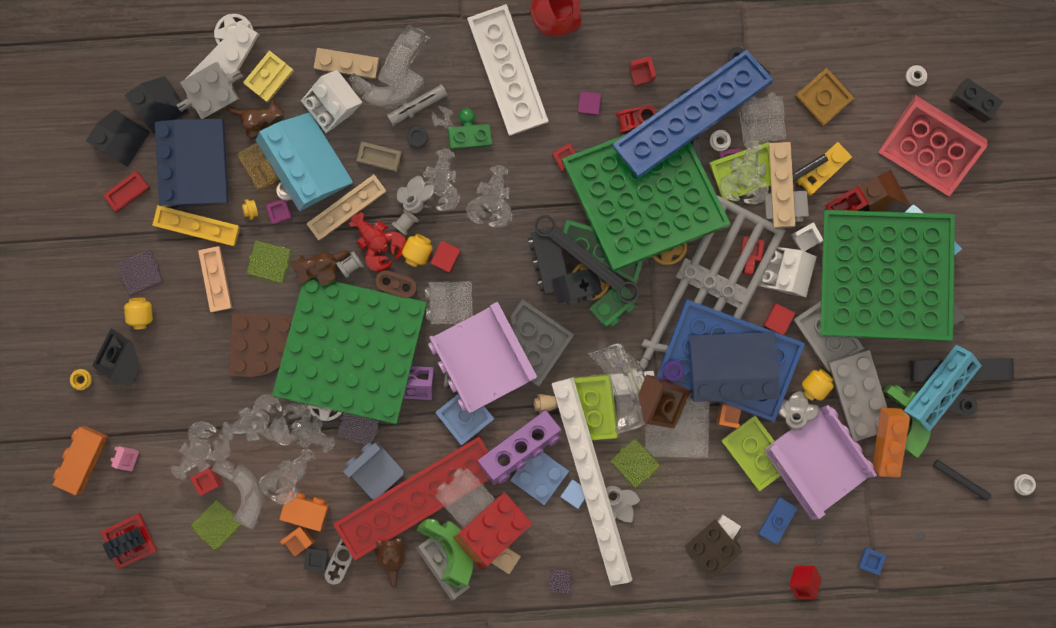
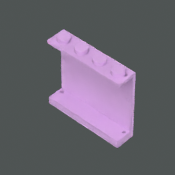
M498 302L455 326L429 337L431 342L428 345L433 355L437 353L441 359L438 365L443 374L448 373L451 380L447 382L453 393L458 392L461 399L457 401L462 410H467L468 413L537 378Z
M829 405L820 407L817 417L814 420L807 421L802 429H790L763 449L811 520L822 518L825 515L824 511L867 478L877 476L873 464L864 457L860 445L852 440L849 429L841 424L837 412Z

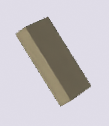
M361 141L356 162L398 172L402 151Z

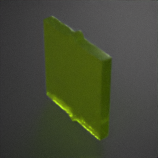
M255 240L252 255L249 256L250 263L247 274L283 283L286 268H289L288 261L291 249Z
M636 438L626 447H622L621 451L611 459V462L635 488L646 478L649 479L651 474L661 466Z
M216 500L191 527L201 536L200 539L205 540L215 551L241 523L231 514V510H227Z

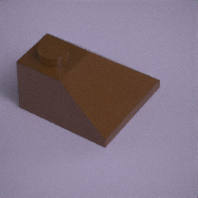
M891 170L859 186L869 202L868 205L863 207L865 211L901 212L911 206Z
M646 374L638 393L644 422L646 424L675 429L691 390L661 377Z

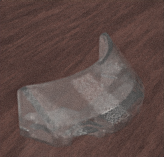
M620 343L588 353L589 357L602 368L605 374H611L612 388L617 407L616 434L634 430L646 424L643 420L638 395L645 375L636 357L633 354L629 355Z

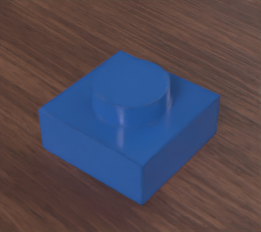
M865 547L858 567L880 575L887 555Z

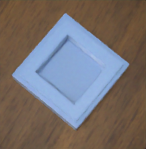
M573 479L560 496L577 509L585 499L582 486Z

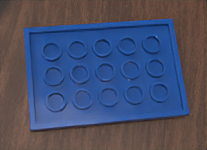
M686 299L656 377L666 379L662 373L663 365L669 360H677L684 367V375L680 380L673 383L690 390L689 335L774 331ZM774 332L779 370L780 399L719 402L775 422L805 345L804 342Z

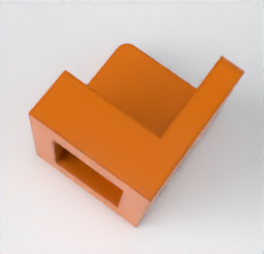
M720 403L716 424L740 429V424L738 423L741 409Z
M302 526L280 541L282 545L285 543L294 556L315 542L308 530Z

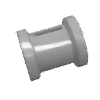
M404 209V213L392 225L406 236L410 227L415 222L417 223L419 219Z
M354 251L351 252V256L342 262L336 263L346 278L359 267H364Z

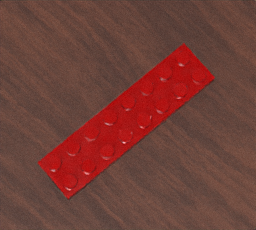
M475 438L335 522L333 525L353 559L357 560L377 548V541L392 539L488 481L489 478L478 465V460L488 453L481 438Z

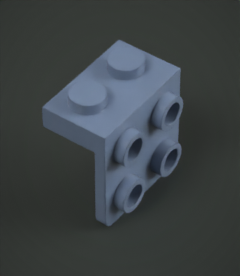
M369 442L361 449L363 454L356 459L354 456L345 464L347 468L343 472L348 478L352 476L370 498L374 500L402 477L404 471L378 442H375L373 445Z

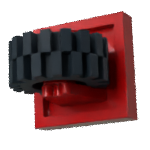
M141 513L100 532L105 541L102 544L109 560L113 559L118 570L158 551Z

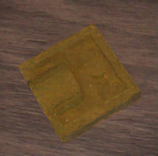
M257 142L237 154L259 191L279 180V177Z

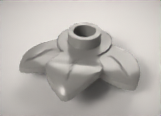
M416 176L408 182L407 187H400L398 189L397 200L403 204L407 212L418 213L424 206L423 202L432 197L435 186H425L424 179L421 176Z
M798 391L789 400L783 399L778 414L786 419V424L791 429L800 430L806 425L807 421L814 420L817 417L819 407L818 405L808 404V398L802 391ZM793 417H798L800 419L794 420Z
M617 486L607 487L608 498L612 492L617 494L615 500L609 499L614 518L616 519L617 517L619 520L631 523L634 516L632 505L640 501L639 497L632 490H621Z

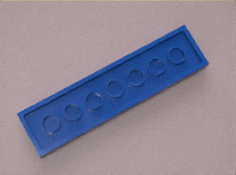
M746 49L615 142L613 149L639 179L772 84L773 79Z

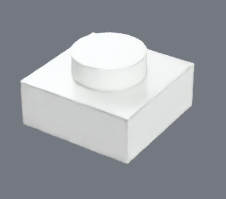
M723 514L718 520L733 540L741 526Z

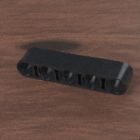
M1013 358L977 359L982 366L971 380L1014 379ZM944 360L910 361V382L928 381ZM972 363L967 367V371L973 365Z

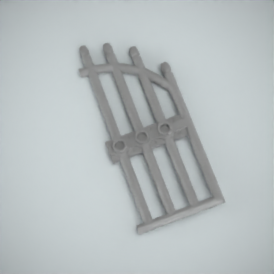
M717 195L724 211L727 209L737 214V217L710 270L698 264L714 233L702 238L691 261L686 258L684 259L676 275L681 281L651 341L644 339L641 344L642 347L647 349L639 363V368L644 370L647 367L654 351L666 352L668 345L660 344L659 342L688 284L700 289L694 302L702 305L707 293L719 298L714 307L715 310L722 312L727 302L737 307L733 317L741 319L786 229L773 228L772 222ZM747 219L755 223L756 226L729 279H726L717 273L744 220ZM765 228L775 233L746 289L736 284L762 230Z

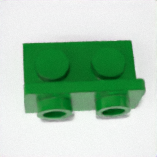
M625 285L622 286L621 296L625 299L633 298V294ZM612 288L589 309L604 327L608 325L613 327L621 320L619 315L624 311L628 314L637 305L634 302H623L619 298L617 291Z

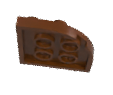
M232 313L229 376L258 377L270 374L278 369L281 364L293 316Z

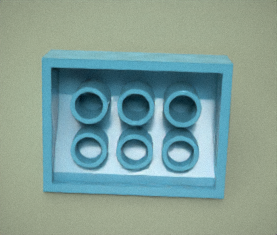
M310 112L278 122L259 131L256 142L299 211L353 184L352 179Z

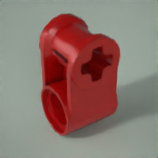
M645 105L616 112L615 115L619 118L621 130H619L620 134L629 133L645 122L641 117L643 112H650L652 115H655L657 113L655 108Z

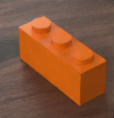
M881 408L872 464L876 473L882 477L901 476L910 417L902 409Z
M81 426L79 429H76L71 437L73 442L70 448H67L62 456L64 461L61 467H58L54 473L53 478L55 481L53 485L73 495L82 494L108 436L87 426Z

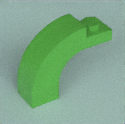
M887 385L882 391L900 405L903 410L906 409L917 395L915 392L909 391L905 396L906 392L898 385L894 387ZM912 417L909 420L905 452L912 457L918 458L929 441L931 431L926 430Z
M426 519L421 522L417 531L439 542L446 552L447 565L441 580L458 589L467 586L473 570V560L453 538L460 529L450 521L441 526L434 519Z

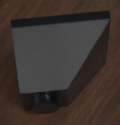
M165 76L141 83L124 95L138 116L154 134L155 122L175 120L189 111L188 109H185L183 112L179 110L181 107H178L177 104L182 102V100Z
M114 109L96 124L86 142L128 167L150 132Z
M111 328L92 366L109 379L131 387L137 379L140 370L133 342Z

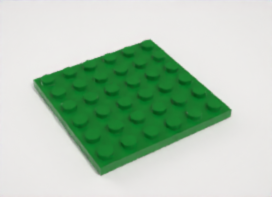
M625 135L562 159V164L612 272L730 226L729 219L691 142L639 179L613 149V144Z
M824 210L820 336L952 342L955 214Z
M312 278L303 283L272 396L397 425L427 302L402 298L393 294L339 282L321 285L318 278Z

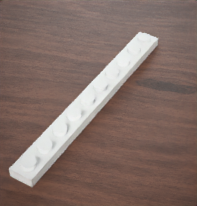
M574 378L554 382L552 387L610 585L629 583L632 581V576Z

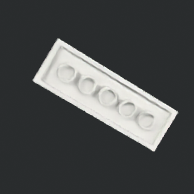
M507 4L468 17V23L508 135L512 136L548 123V118Z

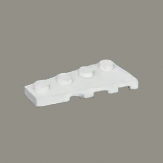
M239 23L188 77L215 62H218L222 70L228 75L237 71L242 66L259 33Z

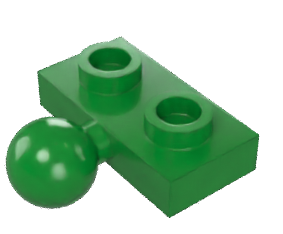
M469 108L461 110L459 121L464 126L448 127L447 129L450 150L491 146L490 125H472L475 120V113Z

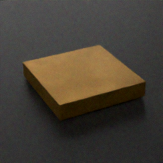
M828 68L824 69L795 95V98L822 127L854 99Z

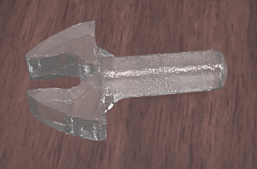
M438 106L439 110L444 113L445 120L437 118L432 111V120L435 128L439 125L444 126L446 129L448 127H455L450 121V116L453 115L451 110Z

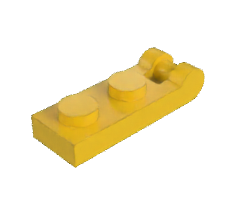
M839 142L825 153L829 161L795 181L807 191L809 197L852 158ZM810 176L816 181L813 185L807 180Z

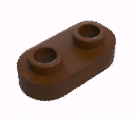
M381 271L375 279L378 289L402 298H411L417 291V285L414 280L391 271ZM384 278L390 279L389 285L383 284ZM405 284L410 285V290L408 292L403 291V286Z

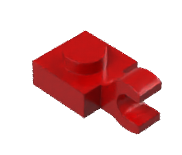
M748 237L742 238L740 255L749 240ZM757 240L743 268L742 274L750 276L753 274L755 261L760 262L762 259L764 240Z

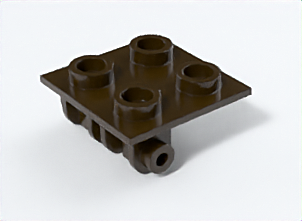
M716 519L685 546L710 579L742 553L740 544L732 540Z

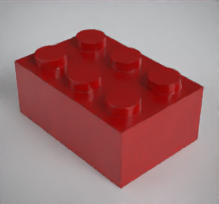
M503 492L453 538L480 569H483L509 547L532 523L509 496Z

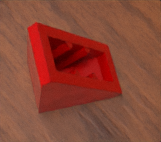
M858 185L825 206L827 210L857 211L868 205L869 202Z

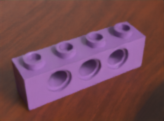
M545 410L480 458L478 465L493 485L498 482L501 484L510 477L509 474L511 472L521 470L527 464L526 461L531 457L536 458L544 451L543 448L547 445L552 446L560 440L561 429ZM535 433H541L544 437L542 440L537 441L532 436ZM523 445L527 450L524 453H518L515 450L516 447ZM502 458L510 460V463L506 466H501L498 462Z

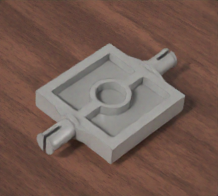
M218 62L209 65L180 82L186 92L187 99L177 104L178 107H181L179 110L183 112L192 106L196 109L201 119L207 118L239 99L234 91L233 82L243 78V75L240 74L239 69L230 75L226 74Z

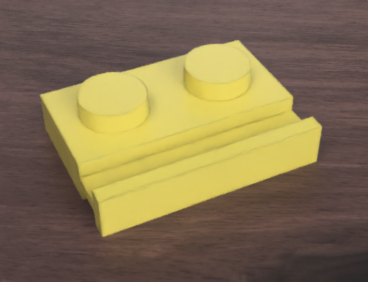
M269 50L243 83L268 103L294 70Z

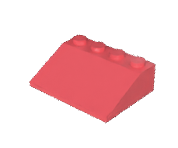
M915 95L880 148L879 153L950 197L988 145L987 139Z

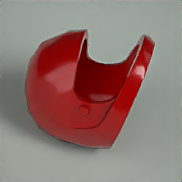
M532 0L530 16L533 24L541 34L548 37H559L573 33L581 28L579 0Z

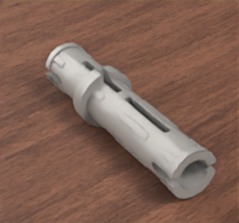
M442 84L415 100L403 103L402 107L388 113L387 116L391 124L395 126V124L408 117H414L413 114L448 95Z

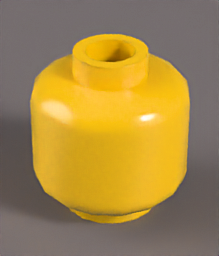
M419 234L410 236L402 250V255L406 258L405 262L414 267L426 264L433 250L430 244L431 241Z
M132 298L124 305L125 322L133 326L134 329H145L146 325L153 321L152 304L146 301V298Z
M822 369L811 371L802 382V387L805 390L803 394L811 401L814 399L823 400L834 388L833 378Z

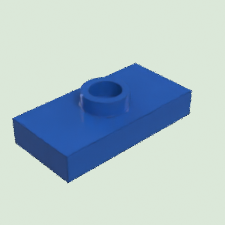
M778 497L758 534L778 544L798 508Z

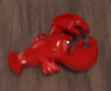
M362 212L353 215L349 225L350 227L357 226L362 236L356 242L362 251L365 250L366 246L368 247L365 257L366 265L370 270L376 272L387 270L393 264L392 260L382 264V261L388 260V257L375 255V253L385 252L388 248V241L391 240L392 255L395 253V249L398 248L399 251L395 258L402 257V250L407 242L406 237L399 231L383 233L382 231L388 227L381 223V221H377L372 226L363 220L364 214Z

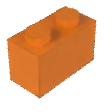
M293 491V494L286 495L279 520L321 531L324 528L330 505L325 504L326 500L314 497L311 500L305 498V494Z

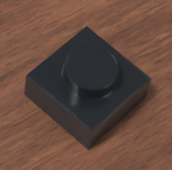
M307 547L304 569L325 572L329 550Z

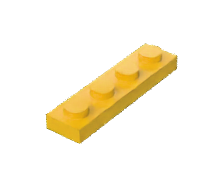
M157 205L152 224L155 227L234 247L240 230L238 225Z

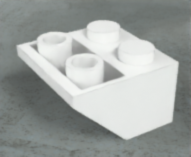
M338 70L321 76L301 100L325 133H328L351 116L363 103Z
M777 247L758 286L790 295L806 297L816 256L802 250Z

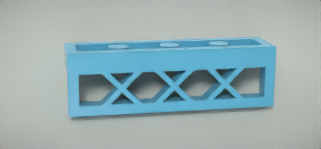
M955 345L904 412L917 420L930 432L982 365L973 353ZM972 363L973 365L967 371V367ZM932 413L931 418L928 420V422H926L925 420Z

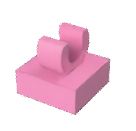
M115 447L114 450L117 452L115 458L111 457L110 459L113 462L111 466L116 469L132 471L139 451L127 447Z

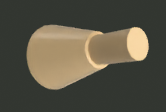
M537 394V398L534 399L535 411H539V414L545 410L549 412L559 408L555 396Z

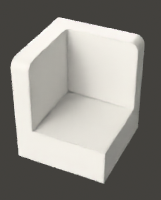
M814 222L791 234L796 246L802 251H806L823 242V238Z

